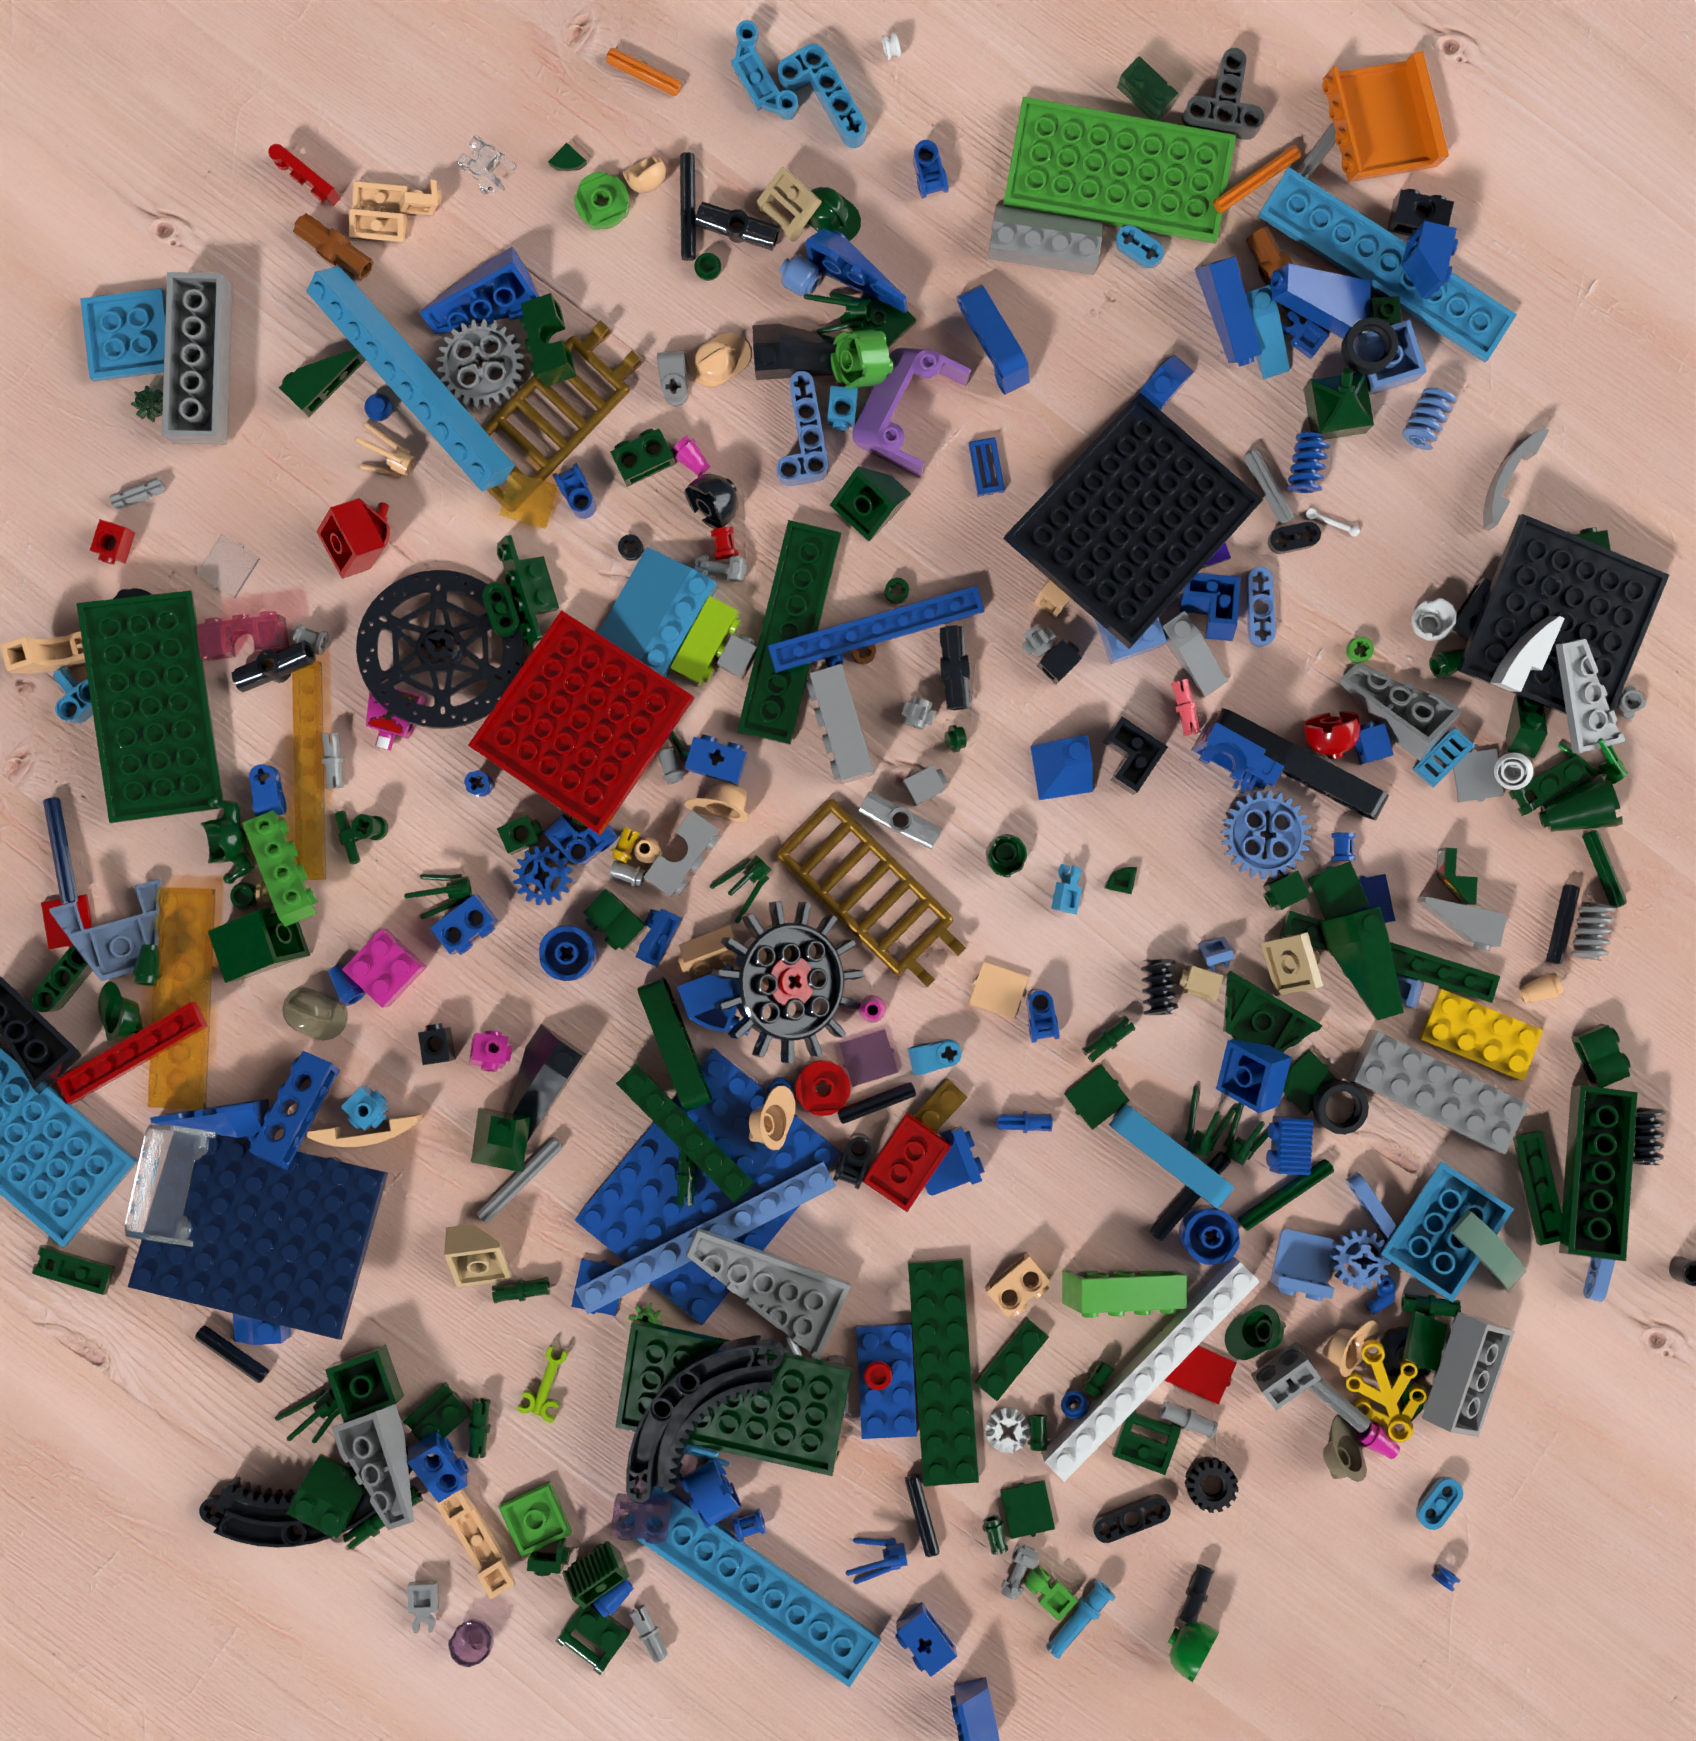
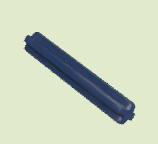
M56 797L44 799L43 805L60 900L62 904L77 902L78 896L61 801Z

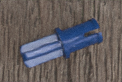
M1023 1111V1114H999L997 1116V1128L999 1130H1023V1133L1028 1131H1052V1114H1028L1027 1111Z

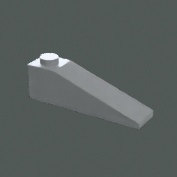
M1356 663L1339 681L1379 725L1385 723L1388 735L1419 761L1438 744L1462 711L1438 693L1430 691L1428 694L1414 688V684L1405 682V684L1390 679L1388 674Z
M396 1404L332 1427L340 1456L345 1463L349 1462L357 1474L355 1479L358 1484H363L371 1496L370 1503L386 1528L391 1530L413 1522L405 1435Z

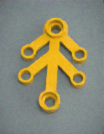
M1367 1340L1361 1347L1362 1358L1366 1363L1372 1365L1380 1390L1365 1383L1361 1375L1354 1372L1346 1377V1387L1352 1392H1359L1386 1406L1388 1415L1373 1409L1370 1401L1366 1398H1359L1354 1404L1357 1409L1359 1405L1364 1404L1368 1406L1366 1411L1361 1412L1369 1419L1384 1426L1386 1433L1392 1440L1404 1442L1413 1435L1414 1427L1411 1419L1419 1405L1424 1403L1427 1398L1426 1390L1423 1386H1411L1409 1389L1410 1399L1400 1413L1397 1402L1411 1378L1417 1375V1365L1403 1360L1400 1364L1401 1372L1391 1388L1383 1364L1385 1356L1384 1347L1377 1340ZM1373 1346L1376 1347L1378 1351L1376 1353H1370L1368 1352V1348ZM1410 1365L1414 1367V1370L1406 1372L1404 1367ZM1352 1379H1357L1359 1381V1384L1353 1386L1349 1383V1381ZM1420 1391L1423 1395L1420 1398H1416L1413 1396V1393ZM1403 1424L1404 1428L1397 1430L1394 1428V1425Z

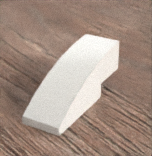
M1549 616L1534 625L1508 651L1490 683L1507 691L1521 692L1530 670L1543 669L1565 618Z

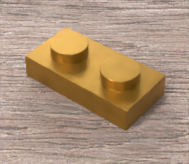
M947 1078L913 1116L937 1132L968 1097Z

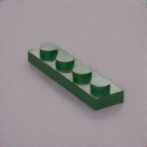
M1537 1130L1514 1135L1513 1142L1536 1243L1541 1246L1560 1242L1562 1213L1543 1131Z

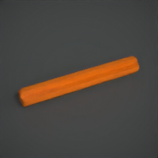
M1291 146L1215 199L1213 206L1216 208V211L1223 213L1300 159L1301 152L1298 150V147Z

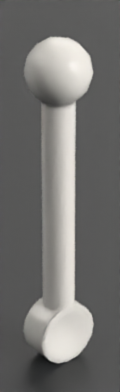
M1311 508L1305 513L1306 519H1316L1348 531L1351 536H1357L1360 533L1359 527H1350L1319 515L1315 509Z

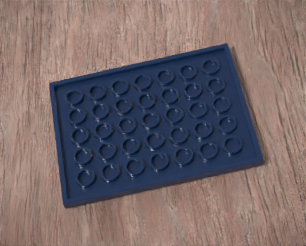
M176 1127L128 1288L342 1340L388 1173L298 1151L288 1169L285 1170L249 1152L251 1141H248V1139Z

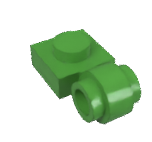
M1041 1566L1031 1569L1025 1576V1586L1035 1595L1038 1592L1041 1593L1038 1602L1058 1621L1078 1602L1077 1597L1057 1578L1049 1585L1048 1581L1051 1577Z

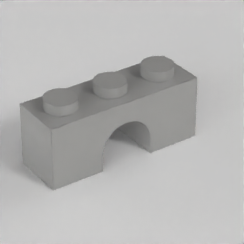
M691 810L676 831L687 842L688 852L686 856L678 862H670L659 855L643 878L670 897H673L675 893L680 895L689 883L685 880L691 871L696 873L703 864L704 859L702 855L707 848L712 850L721 837L717 835L720 830Z

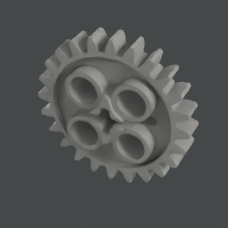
M483 319L481 326H478L475 320H472L471 328H467L464 323H461L462 332L459 333L457 330L452 329L454 338L445 337L444 340L448 346L439 347L441 353L444 354L443 357L436 358L437 362L443 365L437 368L439 375L443 376L440 381L445 386L448 385L446 388L454 394L458 401L463 399L466 407H469L473 401L477 410L480 409L482 403H485L486 407L491 409V401L494 400L501 406L500 398L504 396L510 400L511 397L508 391L517 392L518 389L515 382L524 381L522 376L518 374L519 372L526 371L525 366L520 364L526 360L524 354L519 353L523 348L520 343L515 344L517 338L514 334L508 336L509 331L507 327H503L499 331V325L495 321L491 327H489L486 319ZM493 344H497V351L495 353L488 354V347ZM466 349L472 350L469 357L460 358L462 351ZM480 361H485L484 363H482V368H478L480 366ZM495 371H503L501 378L498 380L491 379ZM468 376H476V379L472 384H464V381Z

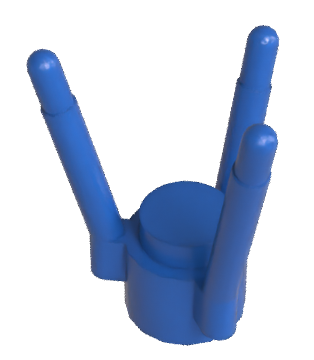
M854 1538V1543L887 1546V1549L882 1550L884 1560L847 1570L845 1574L850 1576L877 1569L853 1580L854 1584H859L889 1571L908 1566L904 1543L897 1544L896 1538L887 1540Z

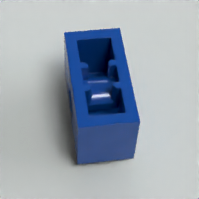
M701 734V738L693 737L685 769L739 786L748 756L747 752L742 751L744 746L728 742L727 746L716 743L717 738ZM717 752H721L720 754L724 758V762H718L717 765H714L713 760L710 759L711 755L716 756Z
M923 1603L896 1622V1639L904 1649H910L914 1655L912 1659L921 1672L926 1670L929 1676L932 1677L957 1657L956 1646ZM923 1638V1640L925 1641L929 1640V1643L926 1645V1643L923 1641L919 1642V1639Z

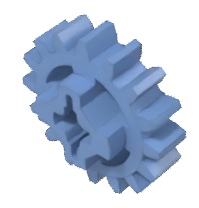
M1359 1228L1357 1233L1352 1229H1348V1237L1341 1234L1338 1235L1341 1242L1340 1244L1332 1243L1336 1252L1329 1254V1257L1335 1260L1334 1263L1329 1265L1330 1268L1338 1271L1335 1274V1278L1340 1281L1343 1280V1284L1351 1287L1353 1284V1288L1361 1290L1362 1284L1364 1287L1372 1289V1281L1380 1284L1381 1279L1379 1275H1388L1384 1265L1391 1264V1261L1385 1259L1380 1254L1384 1248L1382 1246L1385 1241L1381 1238H1376V1233L1372 1231L1367 1233L1363 1228ZM1371 1246L1373 1247V1249H1374V1251H1375V1254H1373V1253L1370 1251V1250H1371ZM1362 1256L1368 1258V1259L1358 1260L1357 1262L1354 1261V1260H1352V1259L1362 1258ZM1344 1263L1349 1266L1351 1275L1347 1272Z

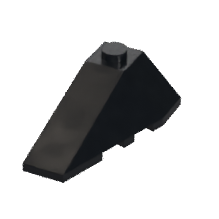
M783 324L752 325L756 380L791 378L798 371H805L811 376L834 375L831 365V353L836 352L837 344H833L834 337Z

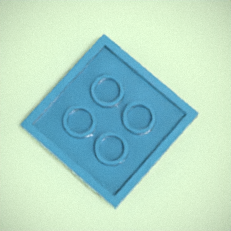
M162 288L80 299L89 377L92 381L164 373L166 297L165 291Z

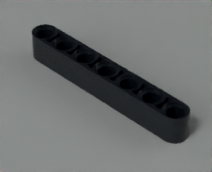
M1221 708L1213 723L1217 722L1266 750L1265 756L1285 766L1281 772L1282 774L1366 818L1377 820L1389 797L1383 790L1231 710Z

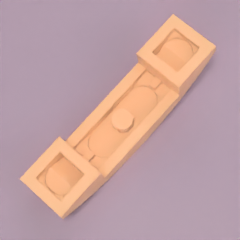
M423 1114L390 1119V1130L343 1136L341 1126L308 1131L307 1138L338 1147L373 1145L410 1130L423 1120Z
M461 1489L439 1503L435 1500L434 1504L447 1526L451 1525L478 1570L479 1573L476 1576L490 1600L515 1585L513 1575L496 1539L464 1491Z

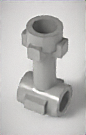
M702 555V557H696L695 570L705 576L708 575V572L728 574L727 580L743 582L744 576L747 573V564H745L746 559L741 557H729V563L709 561V555Z
M1025 1544L1023 1546L1017 1545L1014 1548L1012 1561L1016 1562V1566L1010 1580L1004 1579L1001 1584L1003 1588L1001 1593L1004 1596L1016 1600L1018 1595L1022 1594L1024 1589L1020 1586L1024 1573L1027 1567L1034 1569L1039 1560V1553L1035 1552L1034 1548Z

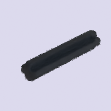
M1571 884L1563 886L1546 958L1549 963L1557 965L1563 963L1580 892L1578 886Z
M909 1082L841 1108L837 1114L840 1122L845 1124L916 1096V1091L913 1084Z
M202 1326L196 1333L195 1339L255 1382L261 1383L268 1375L269 1370L208 1326Z
M918 1474L908 1475L905 1477V1483L926 1557H933L938 1555L940 1551L921 1480Z

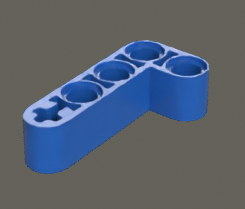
M981 284L956 296L958 306L994 367L995 379L1001 392L1006 395L1030 383L1028 362L1025 354L984 286Z

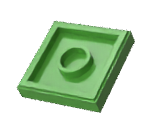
M551 1481L511 1498L498 1506L520 1557L563 1539L573 1532Z

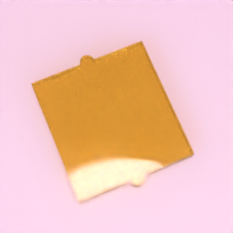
M511 471L506 490L502 492L504 498L499 515L546 529L550 511L554 509L552 504L558 485Z

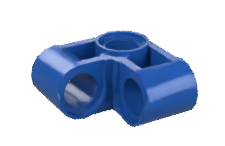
M565 814L543 831L549 840L571 862L580 866L589 863L618 839V835L609 825H607L601 836L590 828L579 833L580 831ZM578 845H583L586 848V855L582 859H574L573 849Z

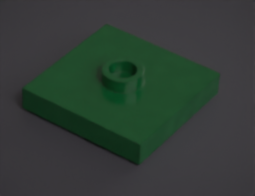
M865 294L861 298L870 299L872 302L871 319L869 322L863 321L862 328L851 327L848 329L850 331L869 329L883 331L886 335V344L889 349L917 320L908 310L905 314ZM846 312L840 317L842 323L852 321L851 318H847Z

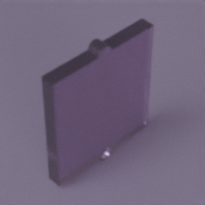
M885 1029L839 1043L845 1061L843 1067L847 1068L852 1087L898 1073L892 1054L894 1049L890 1047Z

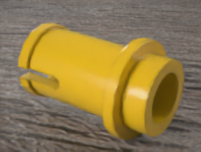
M627 827L623 828L615 849L612 848L611 850L613 852L611 857L625 864L628 859H632L630 854L640 836V833L632 831L629 840H627L632 830Z

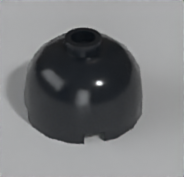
M711 473L704 474L693 480L685 489V496L694 513L699 509L706 516L702 521L712 529L727 525L734 518L738 509L737 489L730 479H724L719 475Z

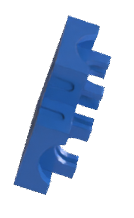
M1217 722L1201 731L1191 751L1200 755L1199 760L1203 763L1209 764L1211 761L1231 772L1229 777L1236 780L1232 788L1237 789L1240 785L1241 789L1239 792L1242 794L1245 793L1246 789L1252 790L1253 786L1264 790L1267 784L1274 786L1285 767L1265 756L1266 750Z

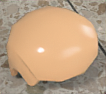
M650 157L623 172V176L631 189L639 193H649L660 186L666 174V167L660 157L658 158L659 162L655 157Z

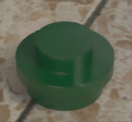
M704 253L696 259L694 269L700 279L711 281L720 275L722 266L720 259L716 255Z
M950 725L948 731L945 732V743L954 753L966 747L967 738L963 727Z
M247 882L236 884L230 893L232 904L242 910L254 907L257 903L256 887Z

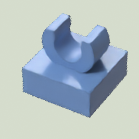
M1224 936L1198 944L1199 953L1211 972H1215V964L1223 963L1225 968H1228L1230 966L1229 960L1234 959L1233 950Z

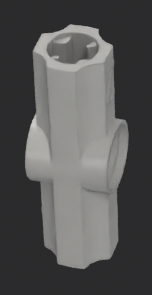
M871 791L868 792L858 811L932 850L942 831V828L911 813L907 808L900 807ZM897 813H903L908 818V824L903 828L896 827L893 823L892 818Z

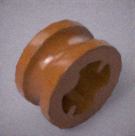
M875 645L868 647V651L871 652L869 657L865 655V658H860L858 650L851 651L852 657L857 663L868 664L875 658L876 647Z

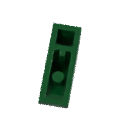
M356 348L300 367L295 372H290L282 380V385L279 389L310 417L366 359Z

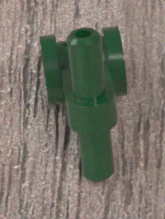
M338 811L335 813L340 830L338 834L341 845L345 846L350 864H357L361 861L355 842L362 839L378 841L387 835L388 823L381 816L360 814L355 817L350 828L346 812Z

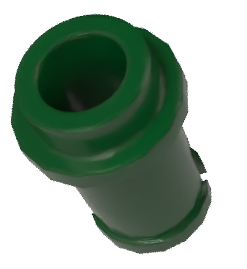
M1099 1360L1089 1379L1083 1381L1085 1385L1082 1389L1095 1398L1098 1394L1102 1395L1101 1389L1112 1372H1114V1369Z
M1043 1414L1029 1415L1030 1440L1027 1441V1444L1030 1445V1450L1046 1451L1047 1445L1050 1444V1441L1047 1440V1416Z
M997 1515L985 1518L982 1529L987 1533L991 1554L998 1555L997 1549L1000 1550V1554L1008 1551V1545L1002 1530L1004 1526L1003 1520H1000Z

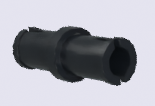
M1197 1564L1191 1586L1186 1589L1187 1598L1182 1613L1179 1616L1180 1620L1188 1624L1197 1622L1202 1604L1207 1601L1208 1595L1206 1592L1212 1574H1214L1213 1569L1201 1564Z

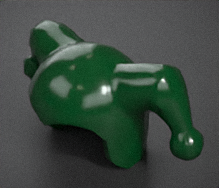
M213 795L208 798V805L210 807H219L223 810V815L220 819L201 823V826L205 829L209 844L208 864L233 862L237 866L234 872L226 873L223 876L226 884H232L237 878L250 873L255 865L245 849L246 835L240 825L238 804L233 801L221 800Z

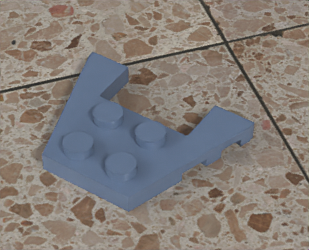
M160 879L134 886L142 914L96 927L83 928L76 902L49 909L53 918L100 981L132 973L141 950V945H159Z

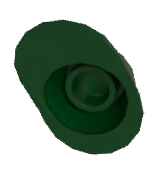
M818 187L811 190L822 203L808 220L807 224L818 232L822 229H827L831 232L838 231L849 241L857 236L861 228V217L856 207L837 191L829 187Z
M112 981L106 982L99 994L98 1010L107 1040L112 1042L117 1037H126L140 1032L143 1027L139 1005L130 999L122 997L116 983Z
M1258 1305L1230 1323L1224 1339L1226 1349L1231 1356L1238 1360L1252 1359L1266 1350L1276 1348L1282 1342L1286 1324L1280 1320L1274 1308L1269 1305Z

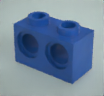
M474 894L430 927V929L449 954H456L458 952L459 955H462L474 946L471 942L478 936L483 939L495 930L493 925L498 922V919L482 898ZM477 910L483 914V922L479 926H475L471 921L472 914ZM454 927L461 931V938L456 943L452 942L449 938V933Z
M437 1430L408 1447L407 1463L438 1503L467 1486L469 1468L465 1460L461 1457L458 1459L449 1439L446 1437L442 1438Z

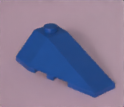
M822 229L806 240L805 245L808 258L818 265L820 273L906 314L908 310L906 296L842 233Z
M513 247L487 260L422 308L420 314L435 334L451 332L452 329L461 330V323H464L468 328L472 320L479 324L482 323L483 319H486L488 324H492L494 320L518 319L520 315H523L521 303L537 298L539 295L527 268Z
M262 1099L151 1117L150 1120L153 1124L235 1138L247 1137L248 1141H252L253 1136L260 1132L265 1122V1114L270 1107L269 1100Z

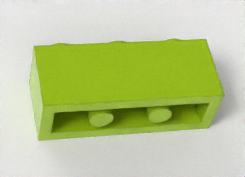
M709 596L670 667L672 672L700 687L704 681L708 683L715 671V668L712 666L716 658H720L727 645L725 642L729 634L734 635L740 626L739 612Z

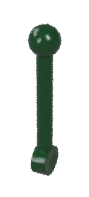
M672 731L670 737L680 753V760L686 762L689 752L683 749L674 731Z

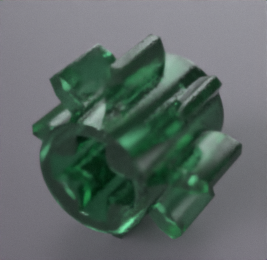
M145 386V390L134 392L136 395L135 402H132L131 405L139 409L136 413L138 417L144 419L147 416L151 422H155V418L162 416L163 399H161L163 392L159 389L153 392L150 387Z

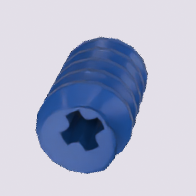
M1302 432L1296 435V440L1298 441L1294 446L1296 454L1292 456V461L1295 464L1290 467L1293 475H1290L1288 478L1291 484L1287 487L1288 490L1307 494L1322 491V486L1315 483L1316 481H1323L1324 476L1318 474L1317 471L1326 469V465L1319 463V460L1328 459V455L1322 453L1321 450L1329 449L1330 444L1323 442L1324 436L1321 434Z

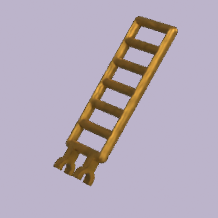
M601 320L583 341L576 336H571L564 343L570 352L575 349L616 389L604 401L577 374L576 377L568 379L597 408L587 421L551 386L546 387L539 378L536 379L533 375L483 427V430L489 436L499 427L541 467L529 479L521 470L514 466L509 475L522 488L512 499L498 486L487 489L509 512L516 511L630 391L629 386L624 380L642 364L640 357L631 350L623 362L612 371L592 351L611 335L609 328ZM536 388L579 428L569 440L563 437L525 400ZM517 408L560 448L549 460L507 420Z
M829 799L776 852V857L895 975H901L908 968L926 987H929L935 979L916 959L938 937L957 956L966 949L947 930L954 921L953 916L834 799ZM832 812L843 824L800 866L789 854ZM851 831L863 843L819 885L809 873ZM871 850L882 862L839 904L828 892ZM891 870L901 882L858 923L848 911ZM910 889L921 901L878 943L867 931ZM929 908L940 920L897 962L887 950Z

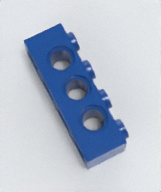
M303 1051L300 1057L294 1060L288 1080L280 1086L278 1098L274 1106L270 1107L266 1112L265 1122L260 1132L253 1136L249 1152L264 1161L287 1170L340 1070L333 1063ZM307 1079H311L309 1087L301 1090L302 1083ZM297 1104V1110L293 1114L288 1115L290 1106ZM284 1129L283 1136L278 1140H274L276 1132Z

